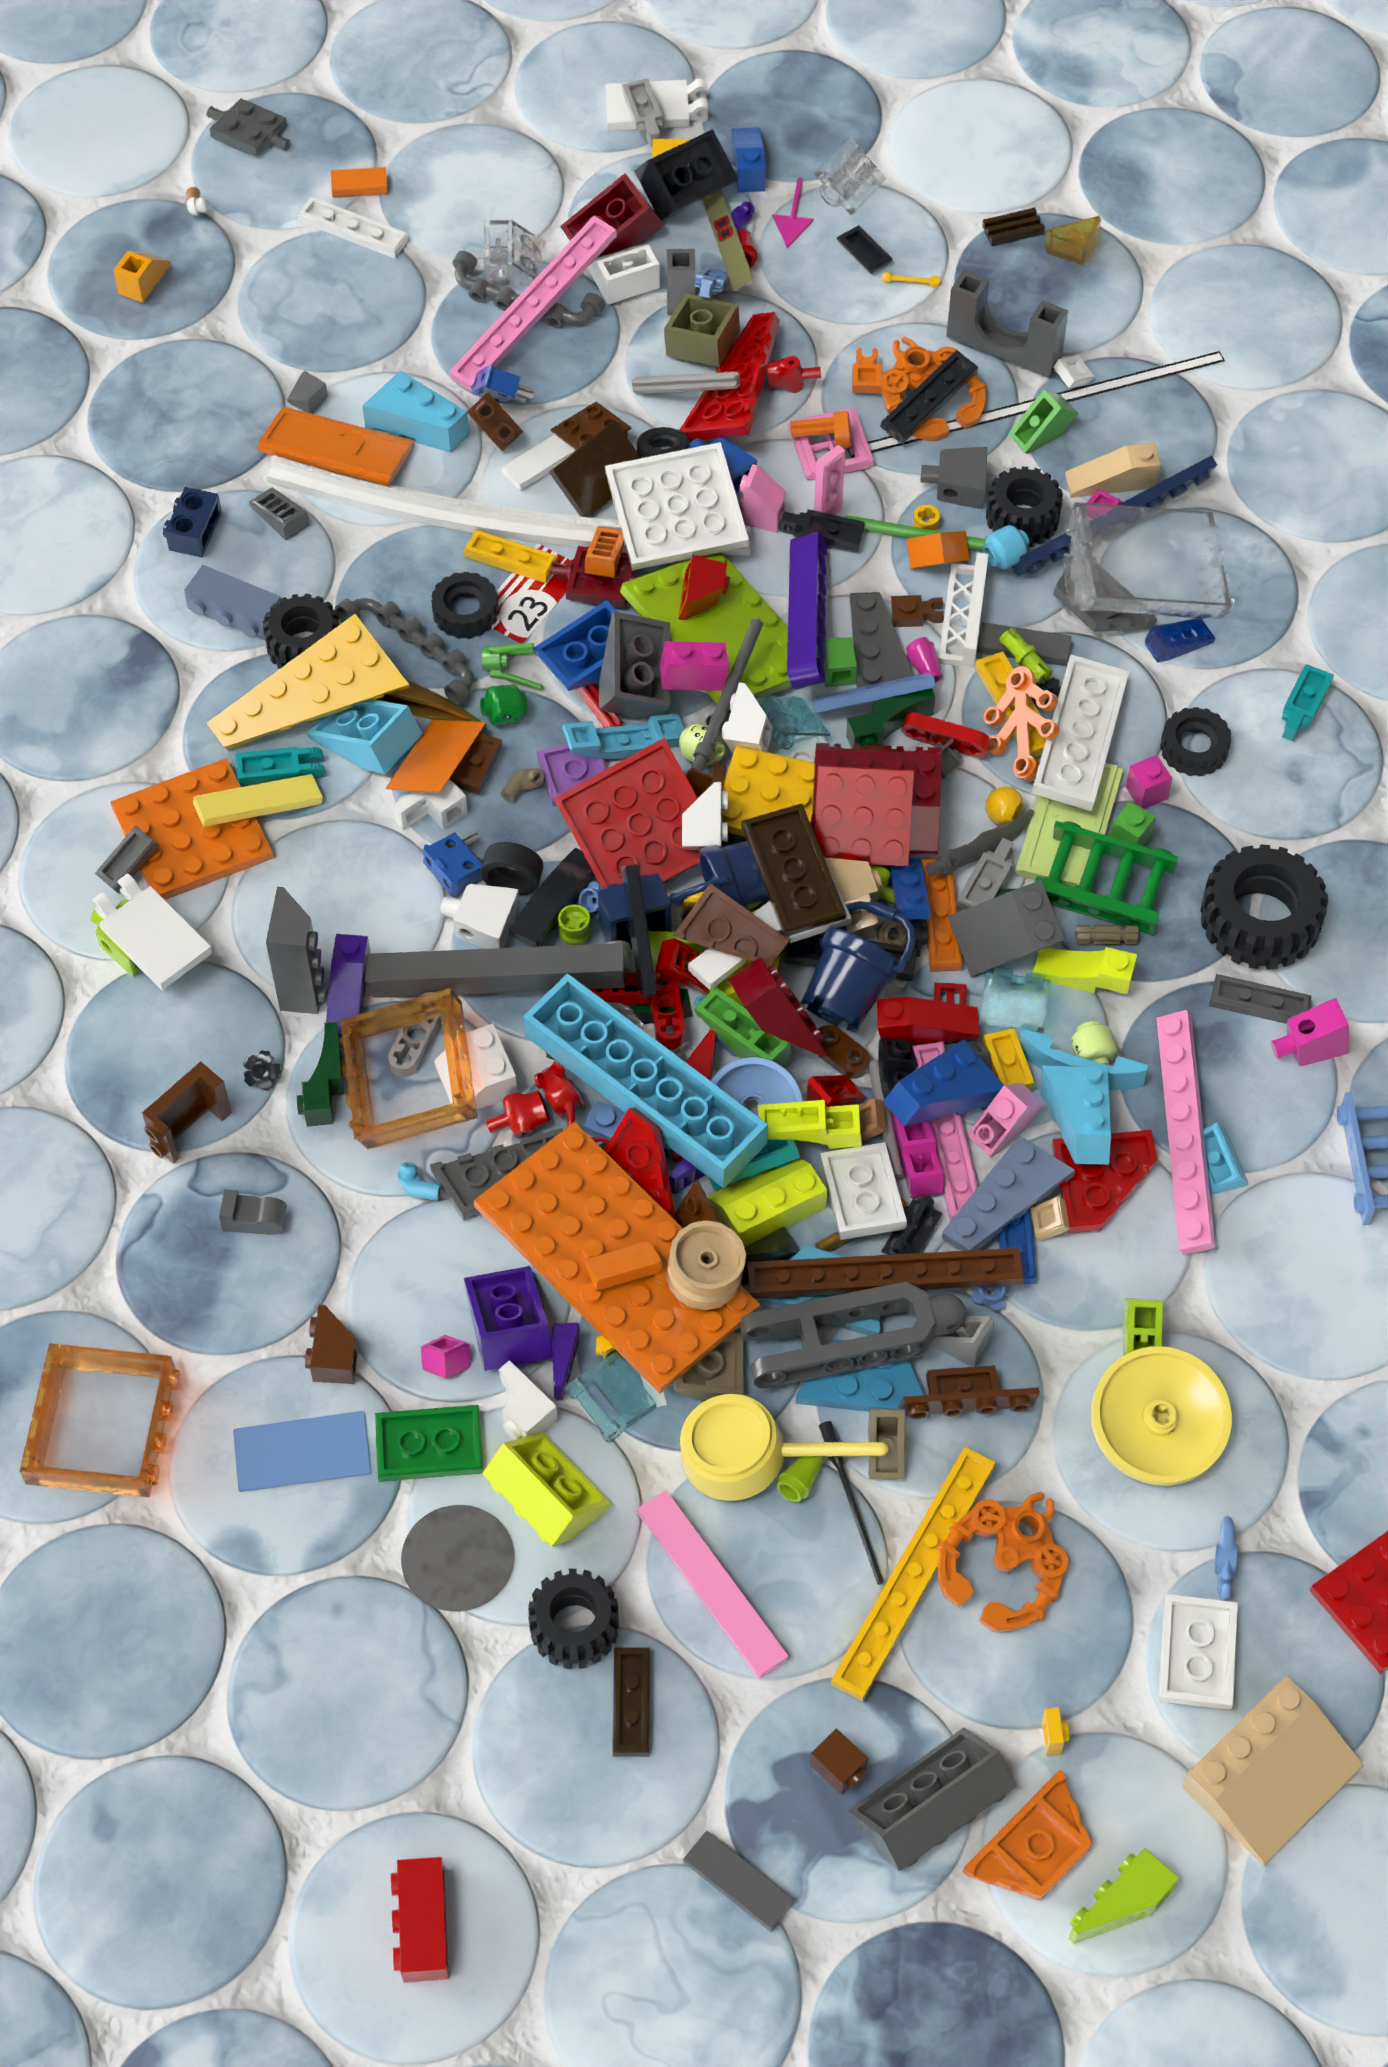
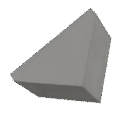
M965 1315L962 1327L956 1332L935 1336L931 1345L968 1366L975 1367L991 1341L994 1320L990 1316Z

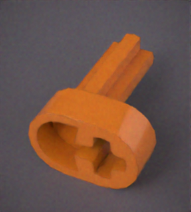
M848 410L833 412V417L790 422L792 438L834 433L835 446L839 445L843 449L851 448Z

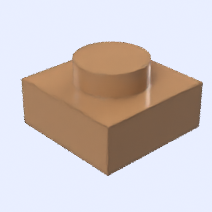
M874 1097L859 1105L862 1142L886 1131L884 1102Z

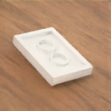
M885 1142L820 1153V1162L840 1240L904 1230L906 1228L907 1220Z
M1171 1594L1165 1595L1159 1702L1225 1710L1232 1709L1238 1602Z

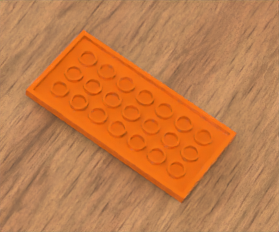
M575 1122L474 1200V1207L659 1394L738 1329L741 1322L740 1319L743 1316L760 1309V1304L741 1285L731 1301L722 1307L710 1310L691 1308L674 1296L669 1289L666 1273L672 1241L683 1228ZM647 1241L651 1242L662 1261L661 1273L595 1291L584 1262L585 1259Z

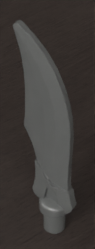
M1029 809L1009 823L982 832L967 845L947 850L936 861L926 864V872L930 876L940 872L950 875L959 867L980 860L984 852L987 853L988 850L995 852L1002 838L1013 841L1019 836L1030 821L1034 810Z

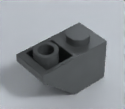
M667 249V315H672L685 293L695 295V249Z

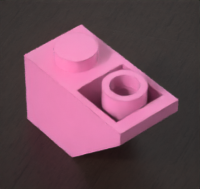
M752 464L749 474L743 475L740 484V492L744 494L739 507L741 512H743L744 524L777 533L785 511L786 491L758 465Z
M1023 1083L1004 1085L967 1136L989 1157H992L1024 1132L1045 1104Z

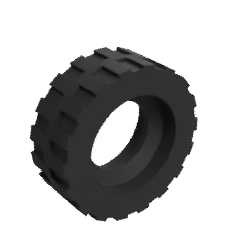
M453 573L449 577H444L440 583L438 582L435 590L432 592L431 603L434 622L448 636L452 635L458 639L479 637L484 632L492 629V625L497 621V615H499L497 591H495V586L489 582L488 578L482 577L478 573ZM472 596L479 600L480 607L474 613L461 615L454 613L450 608V604L455 598Z
M1193 707L1190 709L1184 708L1179 712L1176 711L1172 714L1171 718L1167 719L1163 729L1160 744L1163 759L1167 761L1170 767L1176 769V772L1187 774V776L1198 775L1200 777L1205 774L1214 773L1216 769H1220L1223 766V762L1226 761L1228 756L1231 731L1227 727V722L1221 719L1219 714L1213 713L1206 708ZM1189 731L1200 732L1210 738L1211 746L1205 752L1189 751L1181 745V736Z

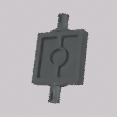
M242 98L227 111H221L213 106H210L207 110V117L217 120L210 127V137L254 156H257L263 149L274 145L285 151L290 147V139L279 136V133L287 127L286 117Z

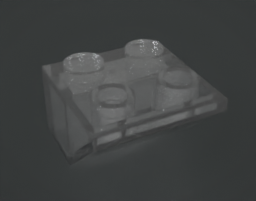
M484 220L483 264L485 280L492 286H529L542 272L541 239L513 220Z

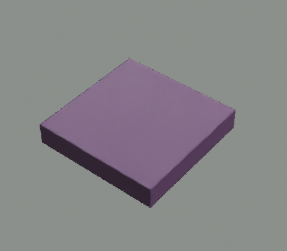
M568 744L536 751L540 769L545 774L544 781L553 806H557L553 798L607 769L604 759L585 757L572 753Z

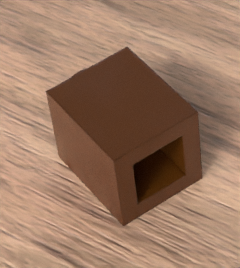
M837 1728L811 1753L810 1766L841 1795L849 1787L855 1790L868 1775L866 1772L868 1757Z

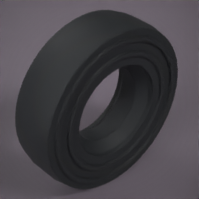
M653 428L643 432L637 440V452L641 458L689 449L687 435L675 428ZM657 446H670L671 448H668V449H657V448H654V447H657Z

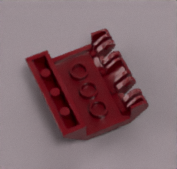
M816 743L812 810L813 831H815L818 765L913 769L909 853L938 855L941 748L928 747V750H923V747H916L915 751H905L904 746H896V749H892V746L865 745V748H860V744H853L852 749L841 748V744H834V747H830L829 743Z

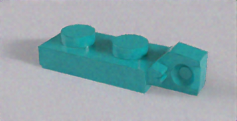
M1305 664L1283 709L1281 719L1287 721L1282 735L1283 738L1294 741L1300 727L1308 729L1309 724H1312L1333 681L1334 674Z
M768 1140V1144L726 1187L742 1178H753L764 1170L773 1167H783L791 1163L792 1160L800 1158L794 1140ZM709 1178L714 1190L722 1188Z

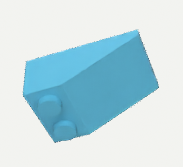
M370 699L355 704L352 708L322 717L307 732V735L311 740L363 770L386 774L395 766V763L406 751L413 747L414 743L422 735V732L407 705Z

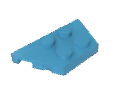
M835 1339L833 1343L845 1340ZM906 1360L807 1380L797 1392L796 1404L869 1412V1408L898 1409L904 1396L924 1394L910 1361Z

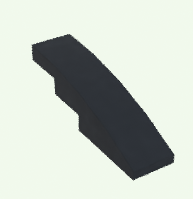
M574 848L544 880L509 928V935L532 947H539L549 930H555L558 926L560 911L568 905L577 904L580 893L588 887L595 876L582 850Z

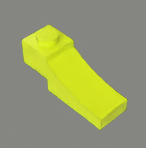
M1048 947L1038 951L1032 979L1090 993H1095L1096 987L1128 994L1137 954L1105 947V950L1071 951Z
M825 1100L758 1105V1117L768 1124V1140L808 1141L828 1145L829 1149L862 1147L859 1104L825 1107Z

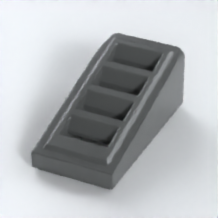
M273 487L249 502V506L285 541L309 525L307 512ZM271 498L273 499V500H271L270 502L266 503L265 505H262V504H264L265 502H267L268 500H270ZM275 504H279L278 506H276V507L273 508L272 510H269V508H271V507L274 506Z

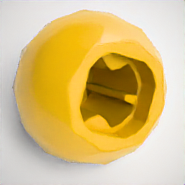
M999 787L988 795L985 801V811L988 818L996 825H1004L1019 817L1024 800L1021 794L1014 788Z

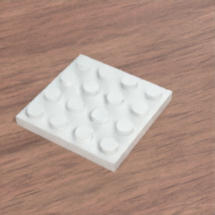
M721 442L605 466L607 480L632 571L690 559L692 554L705 556L749 546L748 534Z

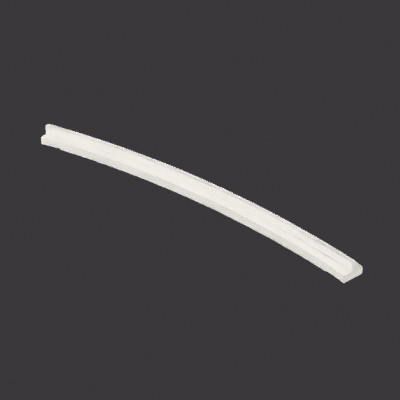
M273 455L270 459L272 468L267 474V481L269 483L339 504L459 531L474 533L475 530H479L507 539L578 547V545L589 547L598 526L621 530L619 520L515 509L440 496L394 485L385 486L288 460ZM745 526L749 538V546L722 552L724 555L750 556V526ZM625 544L622 550L623 552H627Z

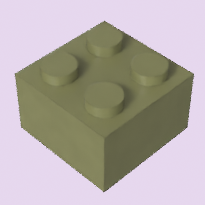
M685 293L664 328L666 356L720 367L740 333L739 304Z

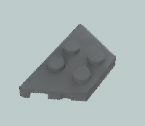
M1079 547L1075 549L1053 592V595L1093 632L1152 629L1155 627L1158 618Z

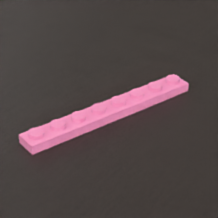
M593 216L449 371L450 378L471 392L476 373L486 366L497 367L616 238V229Z
M1188 1010L1156 1018L1179 1250L1183 1255L1216 1248L1192 1015Z

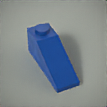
M759 127L732 129L735 172L739 179L736 181L737 193L765 191L766 166Z

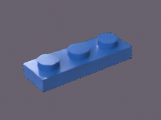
M909 857L908 866L889 865L895 909L900 910V914L909 920L929 919L930 907L921 859Z

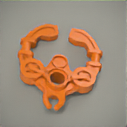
M902 337L901 342L910 346V348L903 352L899 350V340L893 341L892 350L897 361L893 369L887 370L882 374L880 380L881 395L884 398L886 412L890 414L903 401L902 398L906 396L908 389L915 390L957 349L947 346L941 347L936 352L928 351L918 346L913 340ZM978 372L968 381L971 387L968 390L971 402L962 405L956 413V421L964 429L976 425L984 411L985 392L988 386L985 382L981 383L977 376ZM932 418L927 420L912 436L927 441H938L948 437L949 429L943 418Z
M1042 1492L1030 1495L1021 1506L1002 1507L997 1501L991 1499L981 1500L958 1522L952 1523L949 1528L951 1532L945 1541H940L936 1547L939 1551L937 1568L940 1588L944 1597L958 1607L964 1604L974 1591L969 1580L956 1572V1560L961 1555L956 1549L962 1540L969 1542L973 1537L972 1533L983 1538L995 1535L997 1543L993 1564L1001 1572H1010L1021 1563L1030 1561L1032 1572L1041 1580L1035 1587V1591L1039 1595L1033 1604L1026 1602L1022 1609L1015 1612L1002 1603L989 1602L983 1608L979 1622L993 1632L1015 1631L1028 1626L1036 1620L1042 1622L1046 1617L1045 1611L1050 1603H1054L1059 1597L1058 1591L1063 1573L1067 1570L1069 1561L1064 1549L1054 1543L1048 1526L1054 1515V1500L1051 1498L1046 1500V1512L1043 1514H1039L1033 1509L1035 1502L1045 1498ZM1018 1523L1027 1524L1032 1530V1536L1023 1535L1019 1530Z

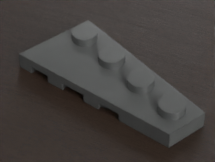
M880 592L850 593L852 641L857 662L856 688L913 676Z
M559 1128L520 1140V1143L506 1147L503 1144L490 1148V1151L474 1156L471 1153L458 1156V1160L442 1164L441 1161L430 1164V1169L463 1221L480 1213L474 1207V1200L557 1136L563 1129Z

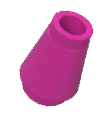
M921 637L909 643L906 647L908 652L906 657L919 674L929 672L933 675L935 683L941 680L943 675L934 643L930 642L927 637Z

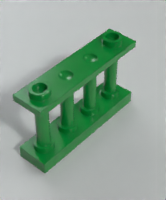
M1056 821L1053 839L1059 840L1060 844L1049 876L1045 878L1037 876L1035 882L1042 880L1050 904L1125 927V925H1136L1139 932L1154 936L1160 913L1154 911L1152 907L1164 872L1175 874L1178 856L1173 855L1166 849L1156 848L1154 850L1083 829L1080 825L1071 821H1065L1064 823ZM1072 845L1091 850L1079 886L1075 887L1062 884L1060 881ZM1103 854L1121 859L1110 894L1106 896L1093 893L1091 890ZM1133 863L1152 868L1141 902L1137 905L1126 903L1121 899Z

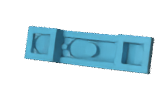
M679 714L650 716L647 724L595 728L593 721L565 723L562 729L572 753L591 758L619 759L628 758L663 738L666 739L670 748L679 745V739L684 731V726Z
M1021 1029L1019 1042L1025 1058L1040 1069L1042 1066L1108 1067L1109 1090H1127L1144 1086L1149 1066L1147 1064L1117 1056L1114 1066L1052 1049L1053 1037Z

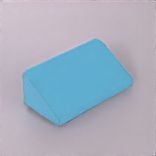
M1218 1122L1203 1129L1211 1193L1214 1195L1248 1185L1249 1182L1226 1129Z

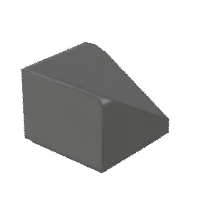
M304 371L293 387L287 402L304 412L312 413L328 397L326 383Z

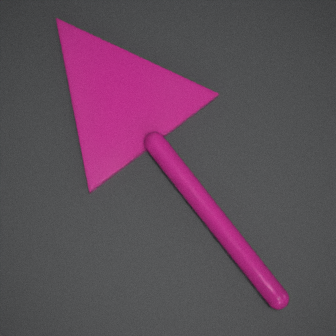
M801 177L797 179L791 215L772 214L787 249L814 221V219L796 217L803 182Z

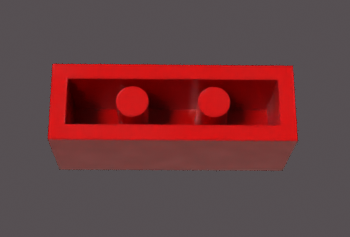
M442 1857L397 1860V1872L391 1873L390 1876L392 1896H398L399 1909L392 1910L393 1933H399L400 1947L393 1948L394 1971H401L403 1983L449 1979Z

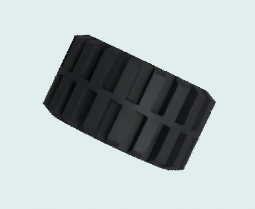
M1022 466V469L1013 467L1010 468L1009 472H1001L999 478H994L989 487L986 508L987 525L989 529H993V532L1004 526L1012 525L1026 533L1029 539L1028 547L1033 546L1035 542L1039 545L1044 543L1045 538L1050 539L1053 536V532L1057 531L1063 501L1062 489L1059 488L1057 480H1051L1052 475L1047 472L1041 473V469L1034 468V470L1028 469L1029 466ZM1016 505H1027L1032 508H1021Z
M306 593L300 597L298 594H293L290 599L284 597L280 599L279 605L274 603L270 607L271 612H266L265 622H263L264 637L270 661L273 665L277 664L278 669H281L340 625L336 609L333 610L332 604L329 601L324 603L323 598L320 596L312 598L311 594ZM301 632L313 633L303 638L292 637Z
M577 1568L569 1569V1574L563 1575L561 1570L555 1572L552 1581L548 1577L542 1580V1589L535 1588L532 1593L533 1601H529L528 1606L531 1639L534 1646L537 1645L539 1654L542 1657L549 1655V1662L554 1665L562 1661L563 1668L571 1669L574 1663H579V1669L587 1668L586 1661L592 1660L594 1664L600 1662L601 1653L608 1655L612 1650L611 1643H616L618 1638L617 1599H614V1591L611 1586L605 1587V1580L599 1575L595 1580L592 1579L591 1571L584 1569L582 1575L577 1574ZM568 1606L585 1607L595 1616L590 1626L578 1632H567L558 1628L554 1624L553 1619L560 1610Z

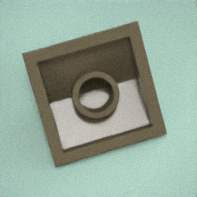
M733 1332L679 1377L675 1381V1392L703 1402L724 1394L744 1395V1357L741 1333Z

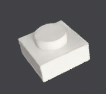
M1079 355L1058 359L1053 366L1068 388L1089 384L1094 377Z

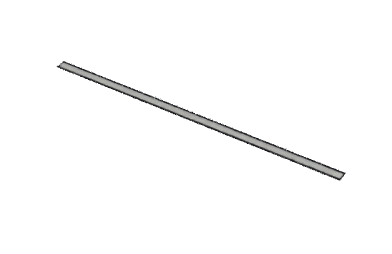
M1220 351L1062 391L1057 394H1060L1067 402L1224 362L1225 360ZM1035 399L985 411L979 422L973 426L1023 414ZM956 419L946 421L949 433L964 429ZM888 436L867 443L871 453L923 439L911 436L901 444L892 436ZM852 446L847 448L850 457L854 458Z

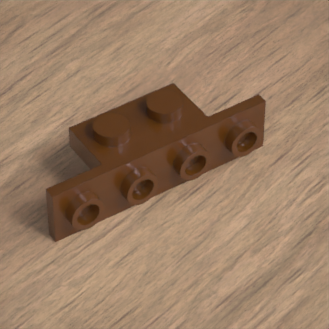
M995 1365L928 1370L926 1373L929 1395L904 1396L898 1409H905V1416L909 1415L912 1419L924 1418L929 1414L943 1413L944 1416L949 1417L957 1416L964 1411H977L979 1414H989L997 1409L1010 1408L1013 1412H1021L1033 1407L1040 1395L1039 1387L1000 1390Z

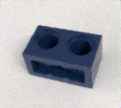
M184 487L180 498L177 497L174 501L171 519L166 520L163 527V536L167 540L169 551L203 558L222 514L217 493Z

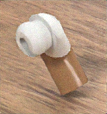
M190 187L186 190V207L193 216L201 215V212L205 213L208 210L206 198L200 197V190L196 187Z

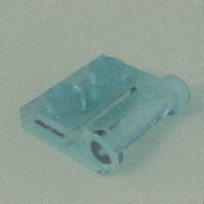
M616 1352L569 1383L565 1390L572 1399H577L601 1429L600 1435L607 1443L618 1438L625 1429L656 1409L655 1400ZM593 1384L619 1415L613 1421L610 1420L587 1391Z

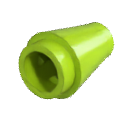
M821 1456L800 1457L778 1477L777 1489L779 1493L791 1502H799L801 1499L807 1498L823 1464Z

